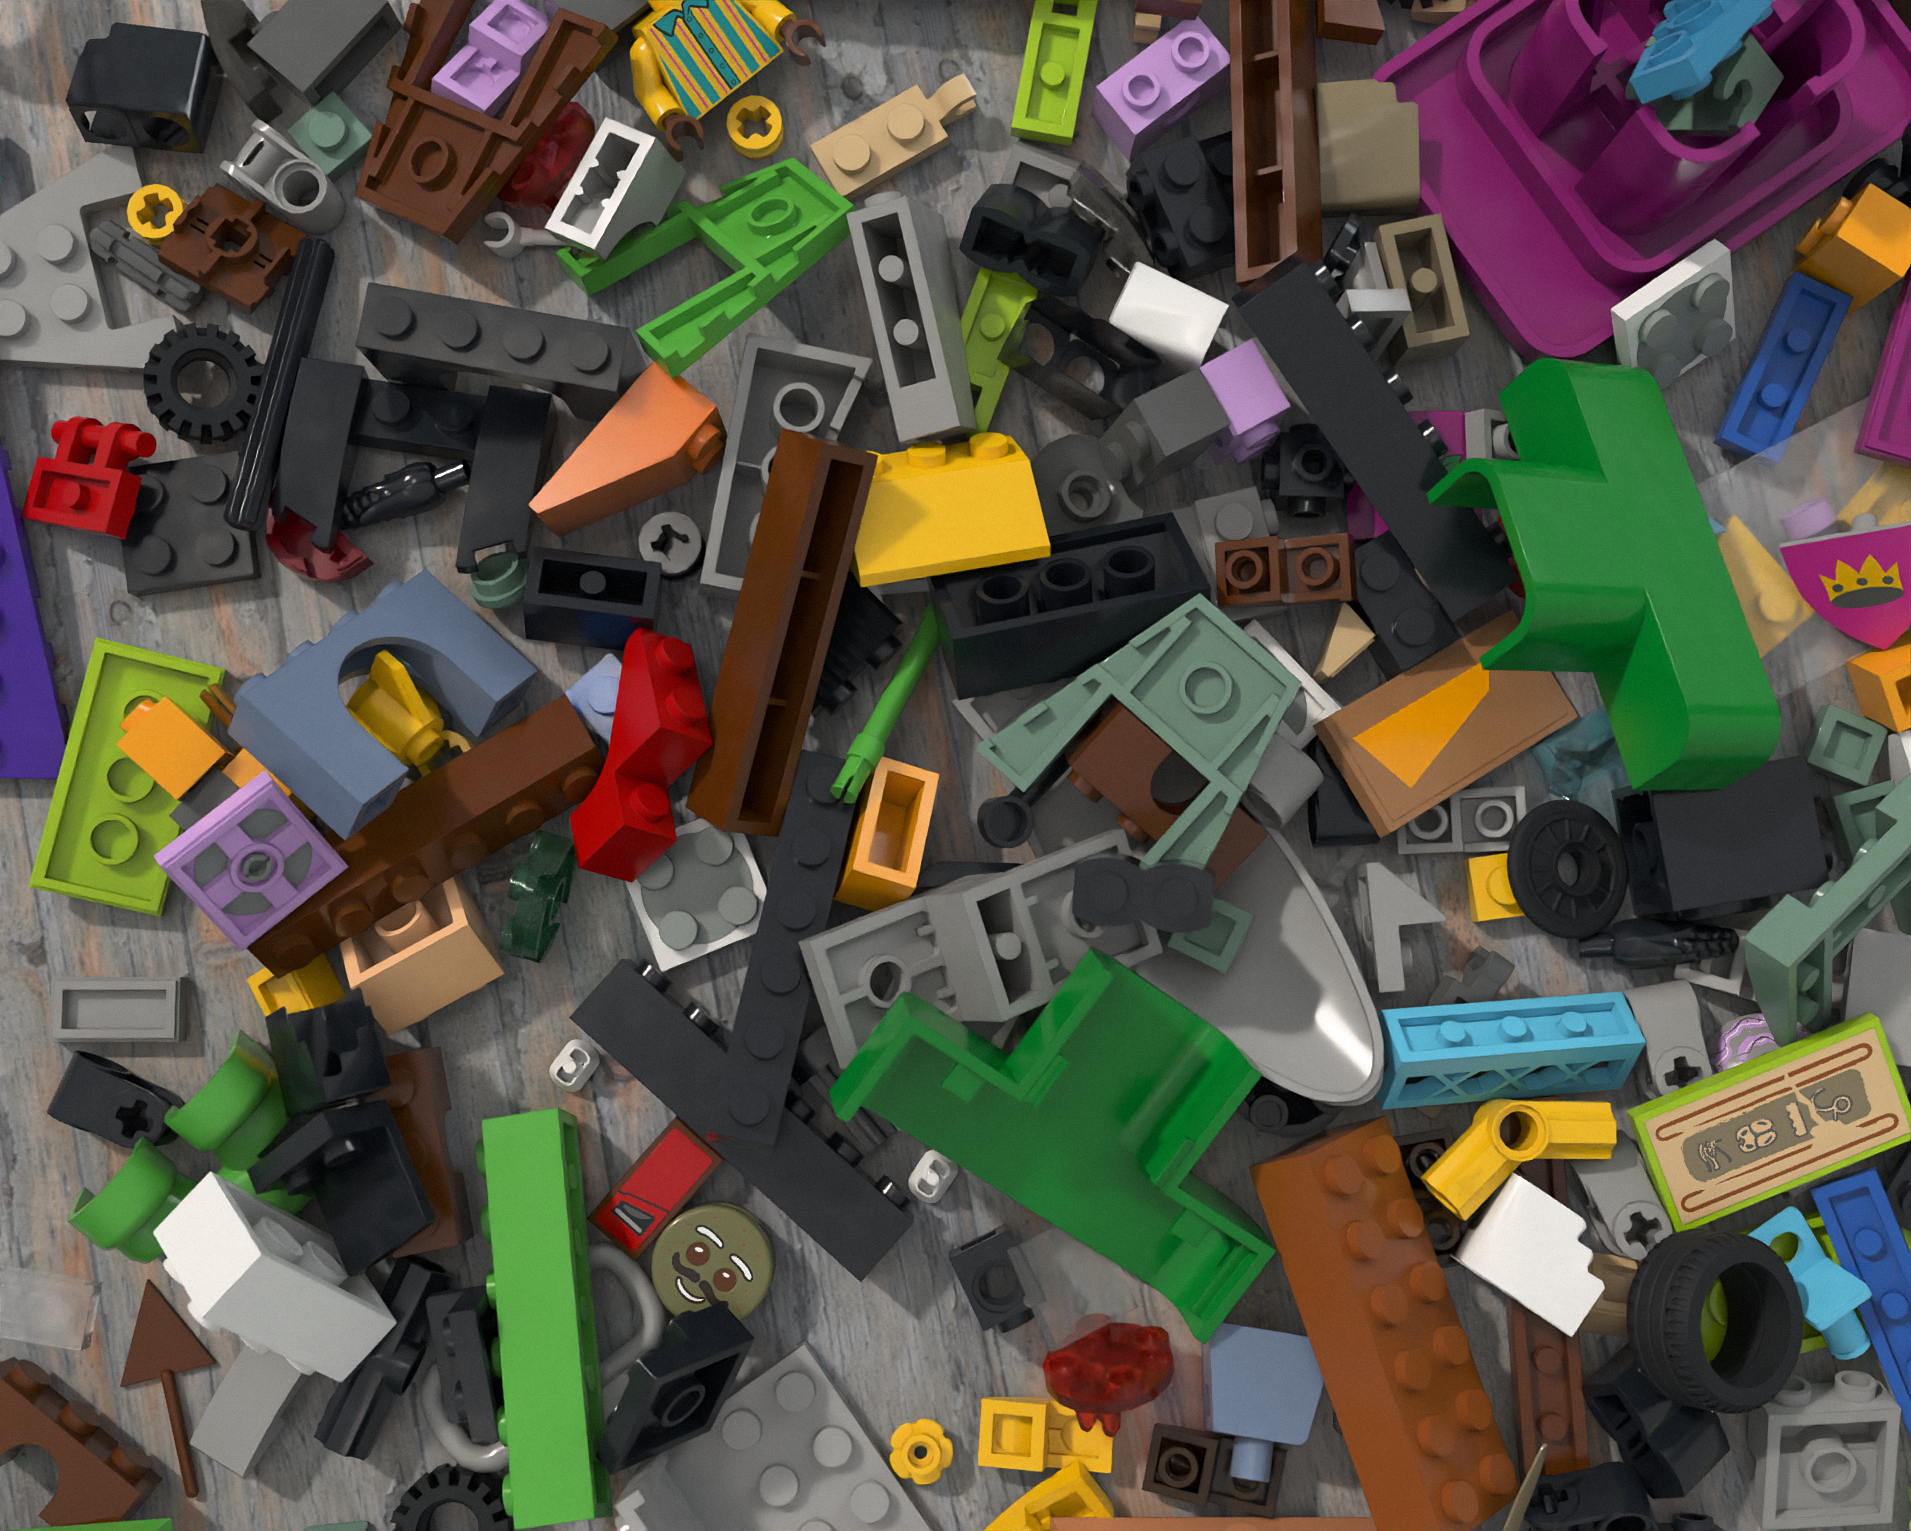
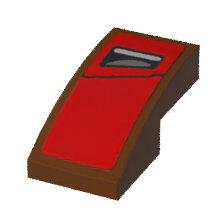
M676 1116L586 1219L635 1262L725 1159L684 1121Z

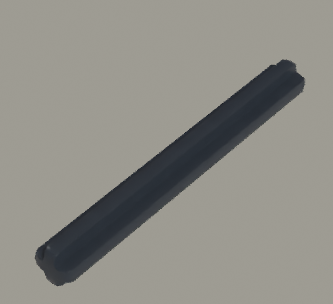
M303 237L298 242L223 515L224 520L230 527L240 531L257 532L263 525L280 461L291 398L301 358H308L335 258V252L331 248L330 243L323 239Z

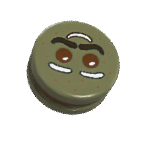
M704 1202L683 1211L660 1235L652 1257L653 1283L660 1300L675 1316L688 1310L696 1312L723 1302L737 1319L741 1321L756 1310L766 1296L775 1273L776 1254L767 1228L752 1212L731 1202Z

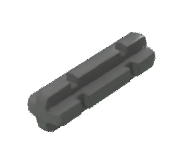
M104 220L98 227L93 228L89 235L91 238L89 247L92 252L109 263H114L117 260L118 262L115 266L117 269L158 296L165 292L164 300L182 312H190L196 305L201 303L204 298L203 292L205 288L160 263L157 255L159 251L136 236L132 237L131 240L128 239L131 233L112 220Z

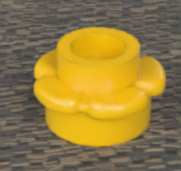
M921 1418L916 1422L904 1423L895 1430L890 1441L893 1452L890 1454L889 1459L892 1469L902 1479L912 1478L917 1485H928L941 1477L942 1469L950 1466L954 1454L953 1444L949 1438H945L943 1427L934 1420ZM918 1446H924L927 1449L925 1457L919 1458L915 1455L914 1451Z

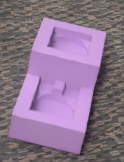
M494 0L469 25L468 43L432 78L431 93L493 118L519 86L551 22L547 19L546 15L521 0Z

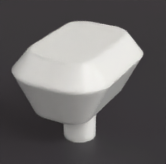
M580 1039L571 1040L550 1066V1077L555 1084L565 1091H579L599 1066V1054L587 1042Z
M930 1150L924 1154L909 1176L908 1187L922 1201L935 1203L942 1198L957 1176V1165L935 1150Z

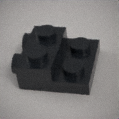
M1232 131L1198 141L1196 136L1192 135L1140 152L1126 172V187L1132 205L1136 210L1142 211L1151 231L1152 251L1158 264L1163 268H1167L1170 277L1182 283L1235 265Z
M723 1302L696 1312L688 1310L676 1316L663 1332L662 1337L664 1341L661 1348L646 1352L630 1368L628 1373L630 1380L618 1406L607 1419L608 1428L595 1454V1457L610 1475L711 1430L755 1340V1337Z

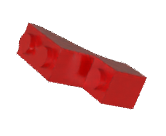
M641 626L627 640L606 762L592 791L570 815L579 869L633 883L678 841L667 788L713 745L691 644Z

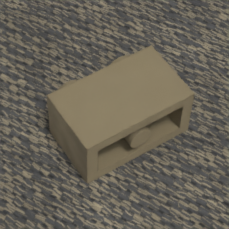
M1441 213L1378 226L1370 242H1376L1388 289L1406 288L1411 312L1387 345L1392 367L1397 368L1453 356L1468 339L1470 331Z

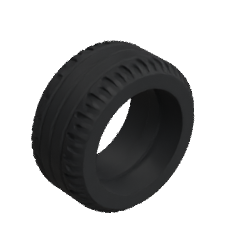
M1703 1229L1684 1230L1663 1238L1660 1243L1655 1244L1653 1249L1649 1250L1647 1256L1643 1258L1641 1265L1638 1266L1632 1280L1627 1301V1335L1633 1358H1635L1637 1367L1640 1368V1373L1652 1385L1653 1389L1664 1397L1681 1405L1720 1413H1746L1770 1402L1782 1390L1792 1374L1802 1345V1304L1796 1283L1788 1266L1784 1264L1783 1259L1777 1255V1252L1767 1244L1751 1236L1739 1233ZM1719 1277L1727 1299L1728 1323L1723 1344L1714 1360L1709 1363L1702 1343L1701 1316L1707 1293L1713 1282Z

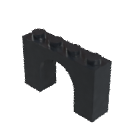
M368 282L355 345L388 382L455 391L458 372L501 377L552 393L567 404L575 419L598 423L647 368L632 333L627 327Z

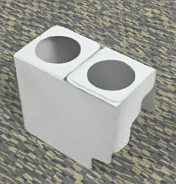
M1136 262L1112 311L1109 323L1159 356L1161 368L1154 381H1159V376L1174 380L1178 376L1201 367L1203 358L1217 328H1226L1230 305L1147 265Z
M1511 1173L1489 1196L1451 1254V1257L1570 1337L1576 1332L1605 1289L1603 1281L1588 1272V1267L1594 1259L1592 1250L1578 1240L1586 1229L1584 1218L1514 1173Z

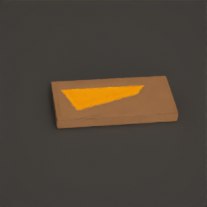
M1513 609L1313 725L1314 730L1380 838L1395 831L1579 717L1551 672L1483 670L1479 658L1512 633L1520 624Z

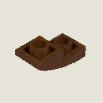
M1348 532L1293 539L1268 536L1215 543L1218 607L1292 606L1357 600L1354 536Z

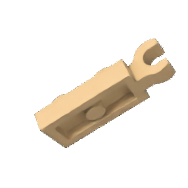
M964 73L947 81L927 100L918 84L811 144V153L830 186L848 201H851L949 145L948 135L943 127L967 116L977 109V105L973 100L977 97V94Z

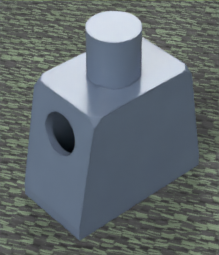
M1222 1322L1206 1344L1201 1342L1204 1428L1206 1432L1234 1436L1230 1477L1269 1483L1274 1443L1305 1447L1324 1380L1308 1336Z

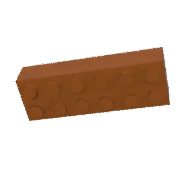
M1386 1115L1327 1128L1248 1168L1377 1531H1472L1516 1499L1520 1490L1514 1465L1507 1454L1493 1415L1491 1401L1485 1393L1470 1351L1467 1335L1459 1321L1447 1287L1445 1274L1437 1260L1424 1224L1422 1210L1415 1199L1401 1160L1400 1149L1393 1138Z

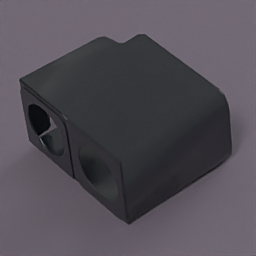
M116 22L111 26L110 35L107 38L89 39L86 42L83 52L78 57L65 101L85 142L186 153H204L226 70L214 42L206 34ZM96 111L90 128V122L85 112Z
M1051 294L1041 296L1024 305L997 357L999 361L1090 420L1121 415L1133 399L1148 392L1161 368V359L1152 350L1101 318L1095 319L1076 306H1069ZM1030 323H1037L1047 328L1054 340L1053 356L1044 366L1027 354L1021 355L1018 350L1025 334L1021 335V333ZM1071 333L1079 339H1073L1070 341ZM1087 356L1099 363L1104 373V385L1099 394L1064 373L1067 365L1073 359Z
M357 987L336 1001L318 1008L287 1014V1010L283 1006L265 1017L287 1118L291 1117L293 1119L350 1105L392 1084L373 1011L370 1005H365L360 987Z

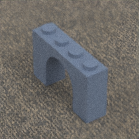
M426 569L404 584L400 580H395L388 584L376 597L373 605L361 613L353 609L344 614L333 625L328 636L316 644H313L310 640L301 643L287 656L281 668L268 677L263 673L254 675L243 684L233 700L237 707L227 733L345 841L392 805L409 769L351 716L340 696V684L351 678L369 674L376 654L386 649L404 665L414 684L428 692L479 738L519 707L538 672L531 663Z

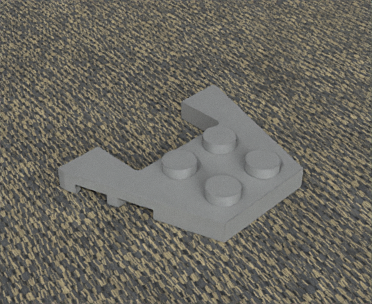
M112 145L0 215V365L78 370V367L115 369L119 373L144 371L145 363L149 359V352L154 344H160L163 341L164 334L174 329L175 333L183 330L181 321L173 314L115 329L98 256L89 247L91 240L89 237L91 233L90 215L128 205L134 193L147 185L138 147ZM191 363L181 370L179 376L193 375Z

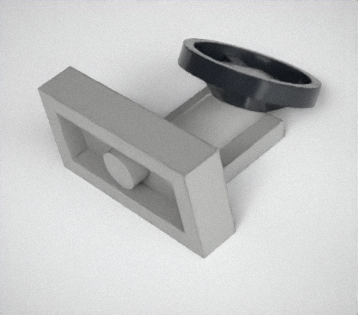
M1351 212L1324 256L1323 264L1335 281L1341 280L1344 293L1337 302L1336 307L1346 320L1354 313H1357L1377 342L1378 346L1368 352L1375 363L1411 312L1406 288L1388 289L1376 242H1364L1360 248L1359 225L1363 218Z

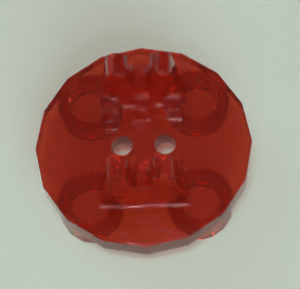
M569 102L496 196L509 209L524 210L538 205L546 213H553L559 202V199L554 194L573 177L594 139V118L578 102Z
M1086 1315L1073 1322L1071 1326L1072 1333L1064 1336L1049 1349L1042 1365L1046 1389L1060 1405L1075 1410L1079 1426L1083 1431L1089 1432L1098 1419L1102 1423L1104 1434L1108 1437H1114L1121 1425V1412L1133 1410L1154 1400L1170 1385L1175 1366L1169 1335L1165 1329L1159 1326L1143 1327L1131 1323L1110 1322L1102 1315Z

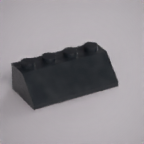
M1173 512L1049 536L1051 557L927 577L944 660L958 700L989 696L1002 691L1041 683H1052L1060 679L1079 676L1095 664H1100L1129 644L1130 640L1199 593L1211 602V587Z

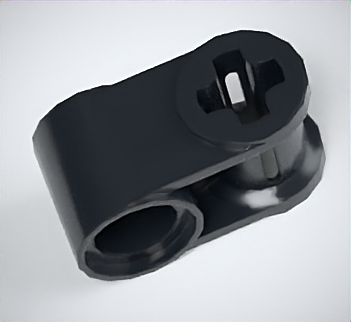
M1316 735L1308 744L1306 754L1317 764L1324 780L1307 802L1308 828L1312 847L1315 849L1379 844V835L1334 761L1327 760L1326 748L1319 736Z
M77 1050L72 1056L47 1109V1113L60 1122L74 1128L99 1135L121 1147L134 1149L136 1142L142 1136L155 1147L168 1145L176 1140L180 1135L164 1122L166 1112L173 1105L181 1109L184 1103L171 1090L132 1074L129 1069L112 1060L93 1053ZM143 1107H147L145 1115L153 1120L151 1129H147L148 1121L140 1116Z
M1620 1461L1606 1462L1593 1468L1568 1473L1539 1476L1523 1516L1524 1520L1530 1524L1528 1531H1553V1529H1559V1531H1658L1648 1495L1638 1469L1631 1464ZM1546 1494L1550 1495L1554 1511L1549 1514L1547 1513L1544 1495Z

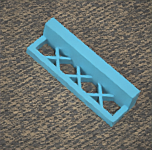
M1622 991L1381 1010L1378 1019L1384 1042V1052L1389 1063L1376 1096L1381 1110L1479 1102L1496 1098L1514 1099L1621 1089L1646 1041ZM1600 1061H1609L1607 1067L1590 1068ZM1540 1066H1549L1538 1073H1530ZM1480 1071H1489L1478 1078L1467 1079ZM1429 1076L1418 1083L1405 1084L1409 1077Z

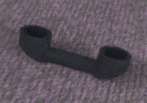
M1064 753L1061 754L1028 793H1023L1016 786L1008 796L989 798L981 804L977 814V824L979 832L987 843L997 848H1014L1027 841L1034 826V818L1030 808L1070 768Z

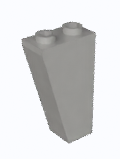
M888 191L873 195L865 199L866 208L847 213L846 215L899 442L912 445L919 442H933L977 430L943 215L907 195L903 196L901 191Z

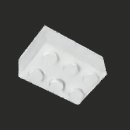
M211 1171L153 1231L167 1256L163 1262L164 1268L173 1279L184 1286L191 1298L187 1305L188 1310L202 1326L215 1333L220 1332L223 1328L239 1335L250 1348L260 1354L265 1355L272 1350L284 1356L292 1366L306 1375H312L317 1371L342 1383L397 1324L365 1273L352 1277L347 1274L332 1235Z

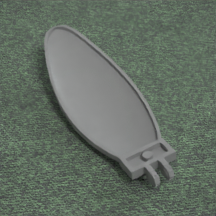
M1078 676L1060 679L1052 683H1041L1002 691L989 696H978L964 700H958L957 697L951 704L983 742L1018 720L1019 716L1041 701L1047 700L1075 681ZM1172 748L1171 753L1156 768L1152 776L1151 794L1163 802H1182L1197 793L1208 779ZM1070 767L1030 808L1034 818V826L1027 842L1035 858L1038 859L1108 830L1122 829L1123 827L1116 820V817L1122 811L1105 796L1097 803L1086 797L1067 778L1073 771ZM999 771L1001 781L1008 796L1016 785ZM1260 822L1269 835L1214 894V896L1256 915L1228 974H1224L1168 947L1167 944L1173 932L1157 928L1163 953L1128 968L1203 1017L1228 1036L1247 1054L1265 1078L1290 1091L1334 1106L1362 1105L1374 1098L1379 1092L1383 1081L1384 1042L1374 1004L1334 916L1304 865L1279 830L1270 828ZM1125 830L1132 855L1137 859L1141 860L1157 843L1151 837L1143 845ZM1074 915L1083 930L1086 931L1092 923L1086 922Z

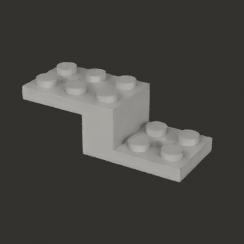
M1124 828L1108 830L1005 872L961 877L907 900L900 901L799 941L840 1069L847 1067L903 991L924 999L960 1023L963 1021L1004 1022L1050 1002L1091 946L1104 951L1127 967L1163 953L1156 928L1146 924L1141 919L1122 926L1091 924L1085 931L1079 927L1074 914H1072L1076 864L1087 857L1103 853H1119L1133 857ZM881 963L890 968L894 977L893 990L883 1001L873 994L870 987L871 974L875 967Z

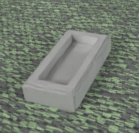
M51 977L49 1042L186 1041L187 977Z

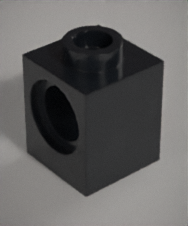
M1007 1223L949 1251V1260L983 1331L997 1325L1000 1333H1005L1020 1327L1036 1316L1032 1307L1042 1303L1043 1300ZM994 1266L1009 1268L1017 1277L1014 1290L1004 1298H991L987 1296L979 1286L980 1278L987 1269Z

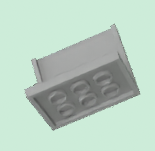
M807 1341L801 1343L729 1394L709 1432L640 1462L614 1506L620 1514L615 1518L618 1531H935Z

